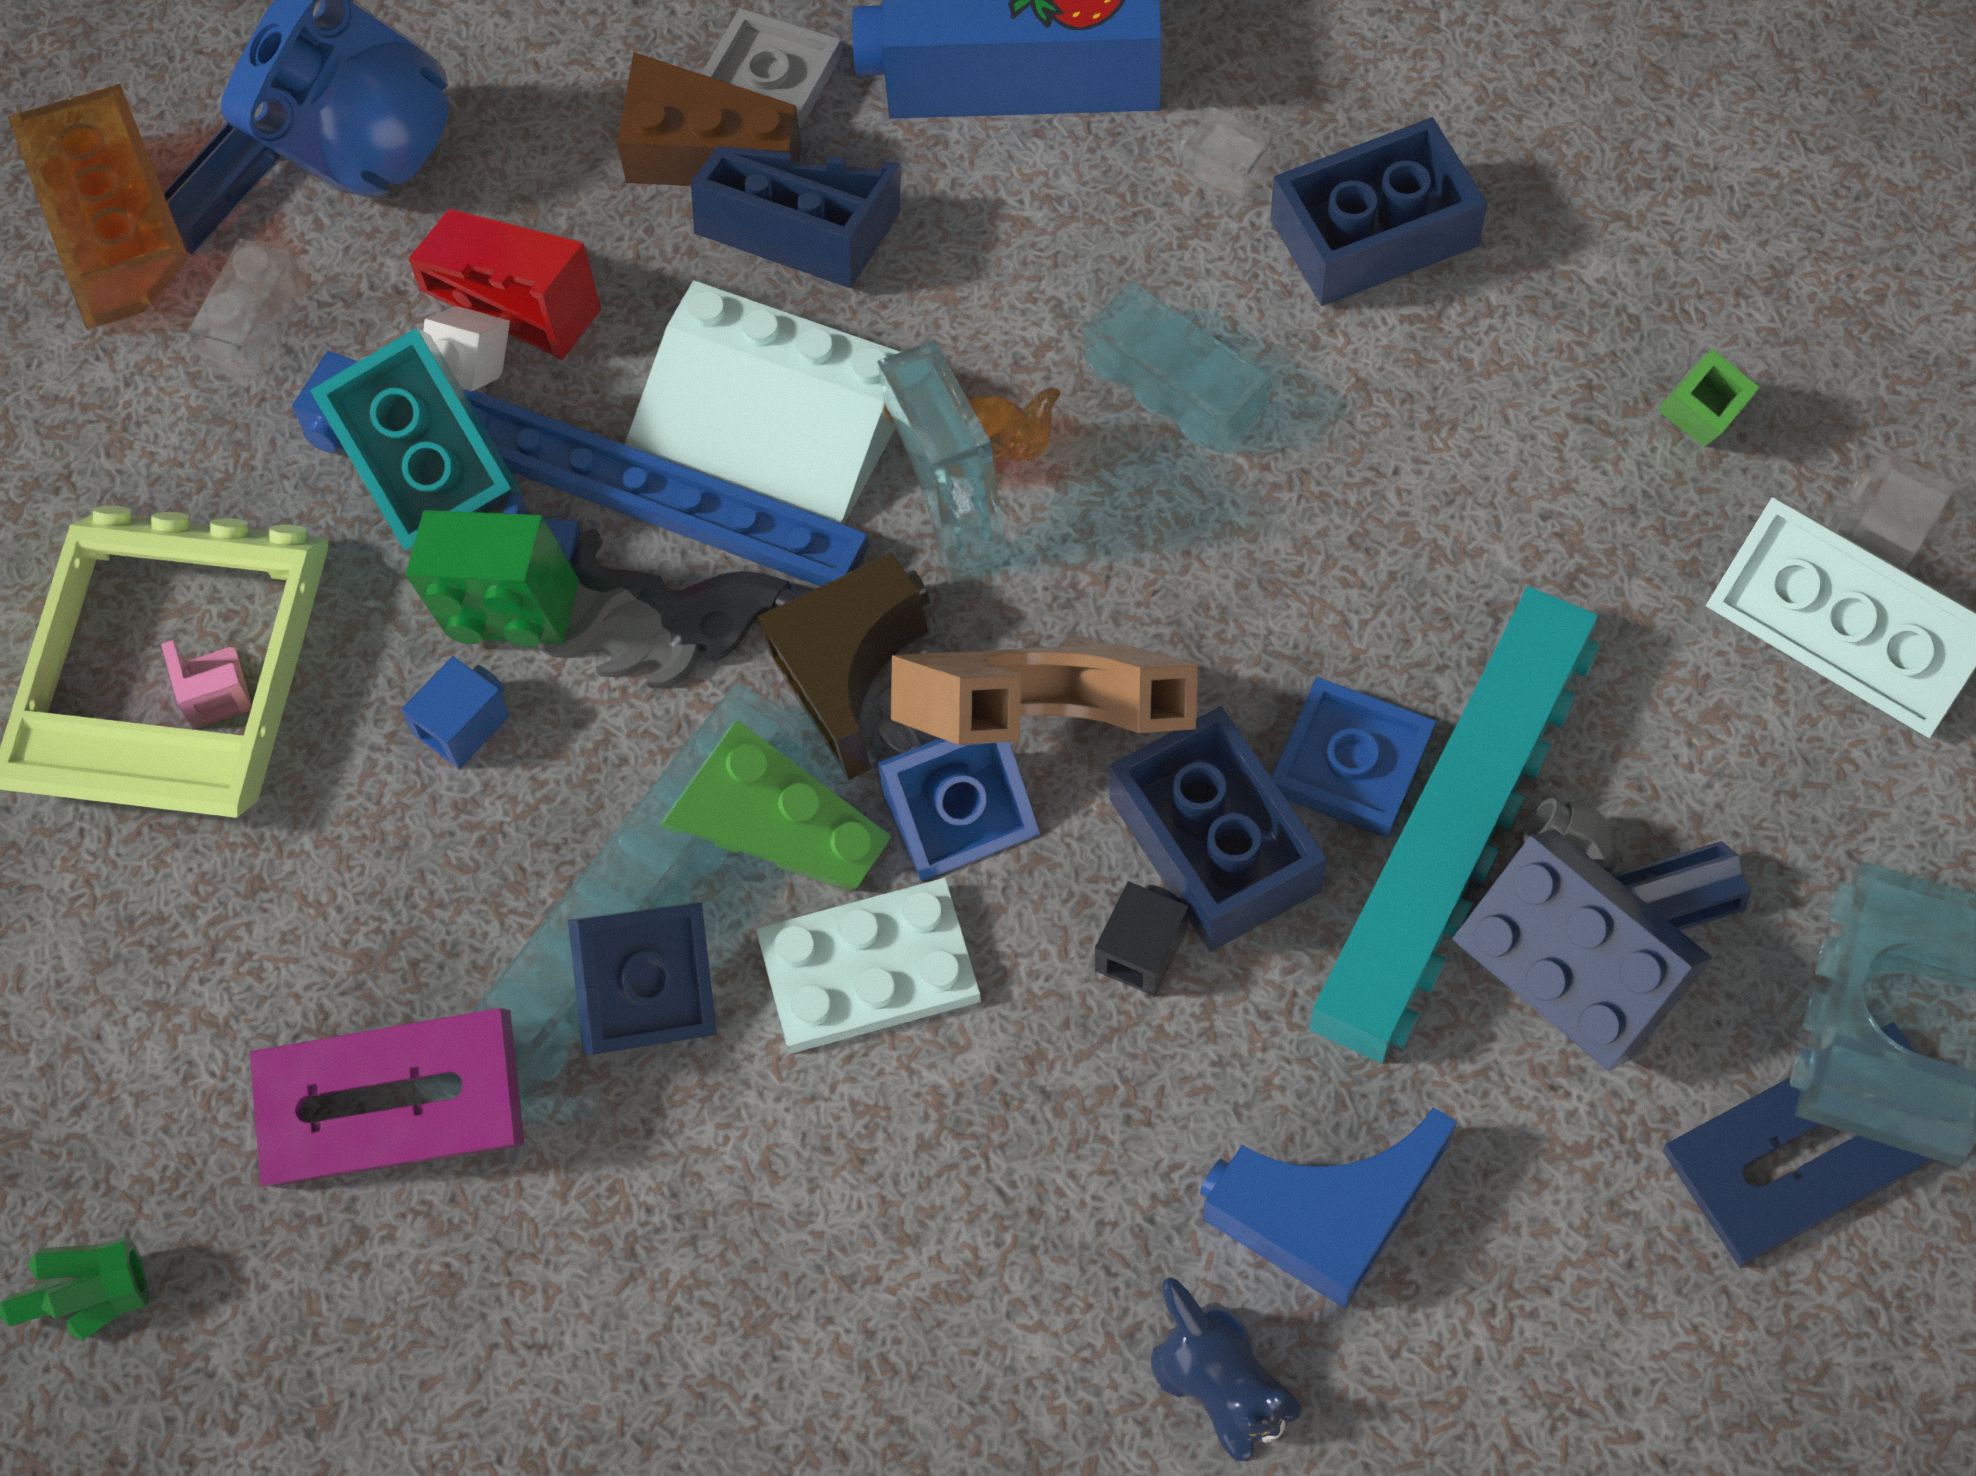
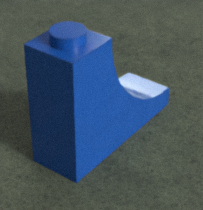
M1433 1107L1424 1120L1409 1135L1394 1146L1367 1159L1335 1166L1291 1164L1264 1156L1241 1145L1230 1163L1220 1158L1207 1175L1200 1189V1194L1206 1197L1203 1220L1345 1309L1449 1146L1457 1121Z

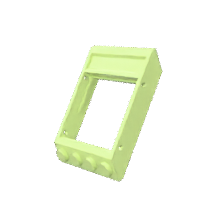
M121 506L93 508V514L71 524L0 746V790L239 817L259 799L326 559L328 538L308 536L307 528L297 525H276L270 527L269 531L248 529L247 521L231 518L215 519L210 522V525L189 523V515L177 512L155 513L151 518L131 516V509ZM109 554L266 571L272 579L287 580L244 736L48 713L96 560L109 561Z

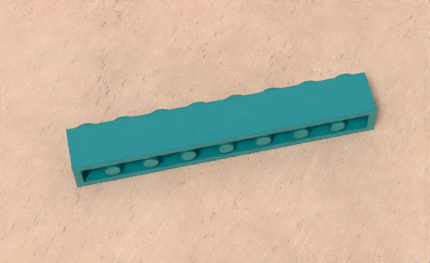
M1527 585L1313 1007L1310 1031L1381 1064L1384 1063L1392 1045L1404 1050L1420 1013L1410 1009L1419 989L1429 994L1434 990L1447 960V957L1438 954V951L1446 935L1454 937L1470 916L1474 903L1464 898L1473 880L1485 885L1500 852V849L1492 846L1491 843L1499 827L1511 832L1526 799V796L1517 793V790L1525 775L1536 780L1542 770L1552 745L1543 741V738L1550 724L1562 728L1577 694L1568 690L1574 675L1578 674L1586 678L1596 659L1601 643L1591 638L1598 618L1597 614Z

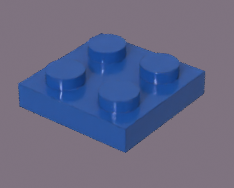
M1316 677L1271 778L1286 800L1389 838L1434 734L1436 720Z

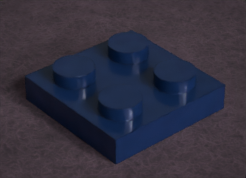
M702 902L568 919L583 1054L595 1055L717 1035Z

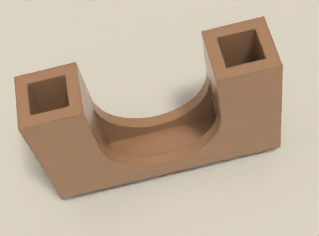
M1122 643L892 655L891 720L957 745L1020 741V716H1062L1091 719L1109 723L1136 733L1195 730L1198 664Z

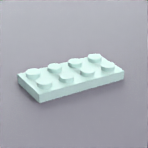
M1772 497L1706 604V607L1928 738H1931L1976 669V611L1777 497Z

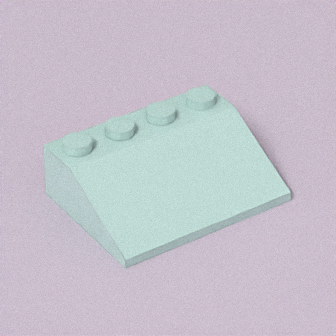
M693 280L666 327L625 445L844 525L914 394L910 355Z

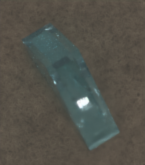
M936 340L878 360L877 364L884 401L898 429L917 476L935 531L942 564L951 583L1008 563L991 441Z

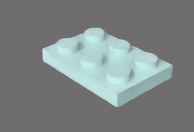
M946 878L756 928L789 1054L981 1002L980 992Z

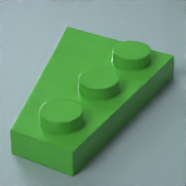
M738 720L730 725L658 826L677 834L684 832L713 842V846L734 853L740 851L776 863L778 868L851 891L859 886L892 837Z

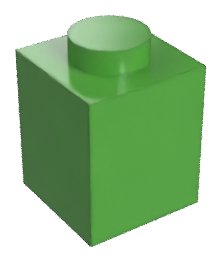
M1711 349L1693 365L1657 410L1689 437L1706 447L1724 432L1760 387L1714 349Z

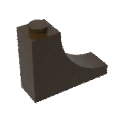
M892 552L757 616L771 658L848 780L871 770L859 728L861 708L872 681L892 658V655L897 654L909 643L929 632L923 607L930 604L927 590L917 572L912 570L906 573Z

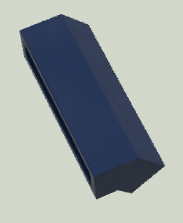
M226 122L147 208L141 217L163 240L192 255L276 162L280 154Z
M1722 841L1611 874L1680 931L1745 911L1751 893L1742 874L1739 854Z

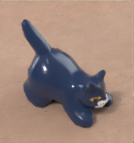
M1172 1277L1166 1278L1162 1284L1165 1303L1177 1325L1170 1330L1165 1343L1153 1349L1151 1368L1155 1379L1164 1391L1176 1397L1190 1395L1199 1400L1208 1413L1217 1437L1225 1451L1235 1461H1248L1254 1454L1253 1440L1267 1443L1280 1437L1285 1428V1421L1293 1422L1299 1418L1301 1406L1295 1397L1270 1376L1255 1358L1248 1329L1232 1310L1218 1303L1207 1304L1205 1307L1200 1308L1191 1293L1177 1279Z

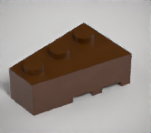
M633 52L617 139L626 183L691 186V181L717 146L791 153L792 162L800 161L802 144L796 105Z

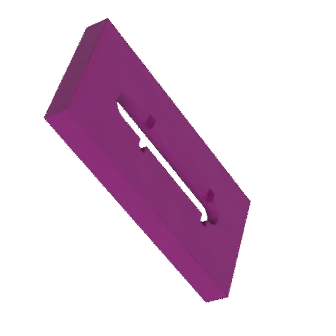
M496 1008L249 1051L261 1186L299 1183L525 1146L511 1010ZM449 1073L458 1074L462 1080L460 1094L448 1100L323 1120L316 1123L305 1121L301 1113L303 1103L308 1098Z

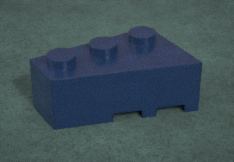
M717 146L691 181L694 234L851 288L889 232L900 212L901 163L882 161L881 170L846 167V158L827 156L826 165L792 162L791 153Z

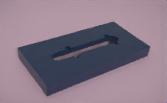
M1892 1022L1666 1143L1662 1152L1739 1268L1969 1143L1975 1134L1895 1022ZM1886 1096L1896 1105V1114L1891 1119L1873 1126L1803 1164L1797 1170L1789 1172L1765 1186L1754 1187L1744 1179L1743 1169L1746 1166L1874 1097Z

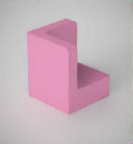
M174 640L161 643L177 704L193 730L251 711L252 701L235 648L228 647L186 661Z

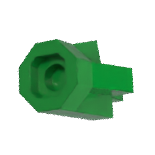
M130 1236L103 1244L40 1248L28 1263V1267L36 1280H48L36 1283L31 1289L6 1296L0 1305V1318L11 1327L49 1314L55 1319L71 1314L67 1320L68 1332L70 1335L83 1341L116 1316L145 1307L150 1301L144 1265L139 1250Z

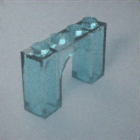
M1861 861L1851 883L1839 882L1831 901L1828 920L1838 922L1836 936L1827 935L1823 942L1815 974L1826 977L1823 993L1814 990L1803 1022V1030L1813 1032L1810 1049L1800 1048L1791 1074L1790 1086L1801 1090L1795 1116L1961 1167L1976 1143V1071L1917 1054L1889 1038L1875 1023L1867 1008L1863 985L1882 975L1912 973L1976 991V894Z

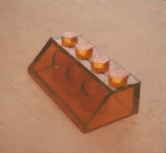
M121 84L8 116L86 330L143 313L188 260V255Z

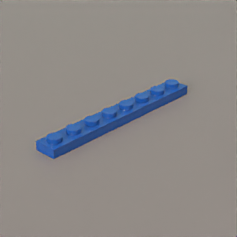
M463 389L510 471L817 586H822L856 570L869 547L868 534L479 391Z

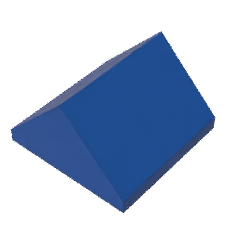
M940 738L878 762L885 804L921 882L1040 835L1010 742L957 745Z

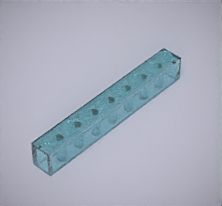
M736 682L471 1011L473 1013L496 1008L511 1010L522 1119L528 1109V1101L526 1099L541 1080L549 1082L559 1074L569 1057L570 1050L568 1045L580 1031L568 919L689 903L690 895L688 892L702 875L711 877L723 864L728 850L713 846V842L684 832L677 834L658 826L730 725L735 721H740L795 764L800 765L804 755V744L799 719L742 684ZM456 1073L420 1078L414 1082L426 1103L455 1098L462 1090V1080Z

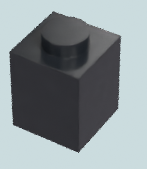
M1128 881L1095 946V971L1155 997L1187 932L1189 906L1182 904L1174 893L1163 887L1147 885L1144 888Z

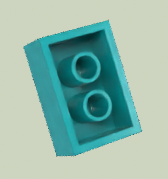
M417 327L310 390L405 552L412 553L423 510L490 513L506 503L508 493H523L433 338Z

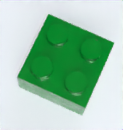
M423 510L405 574L449 638L463 644H478L482 640L509 641L517 646L528 648L536 647L540 643L564 644L580 581L542 515Z

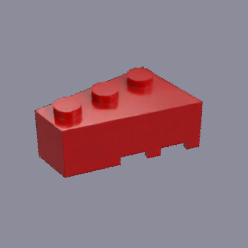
M448 209L408 258L420 291L453 307L458 306L509 320V335L560 360L565 358L601 311L584 242Z

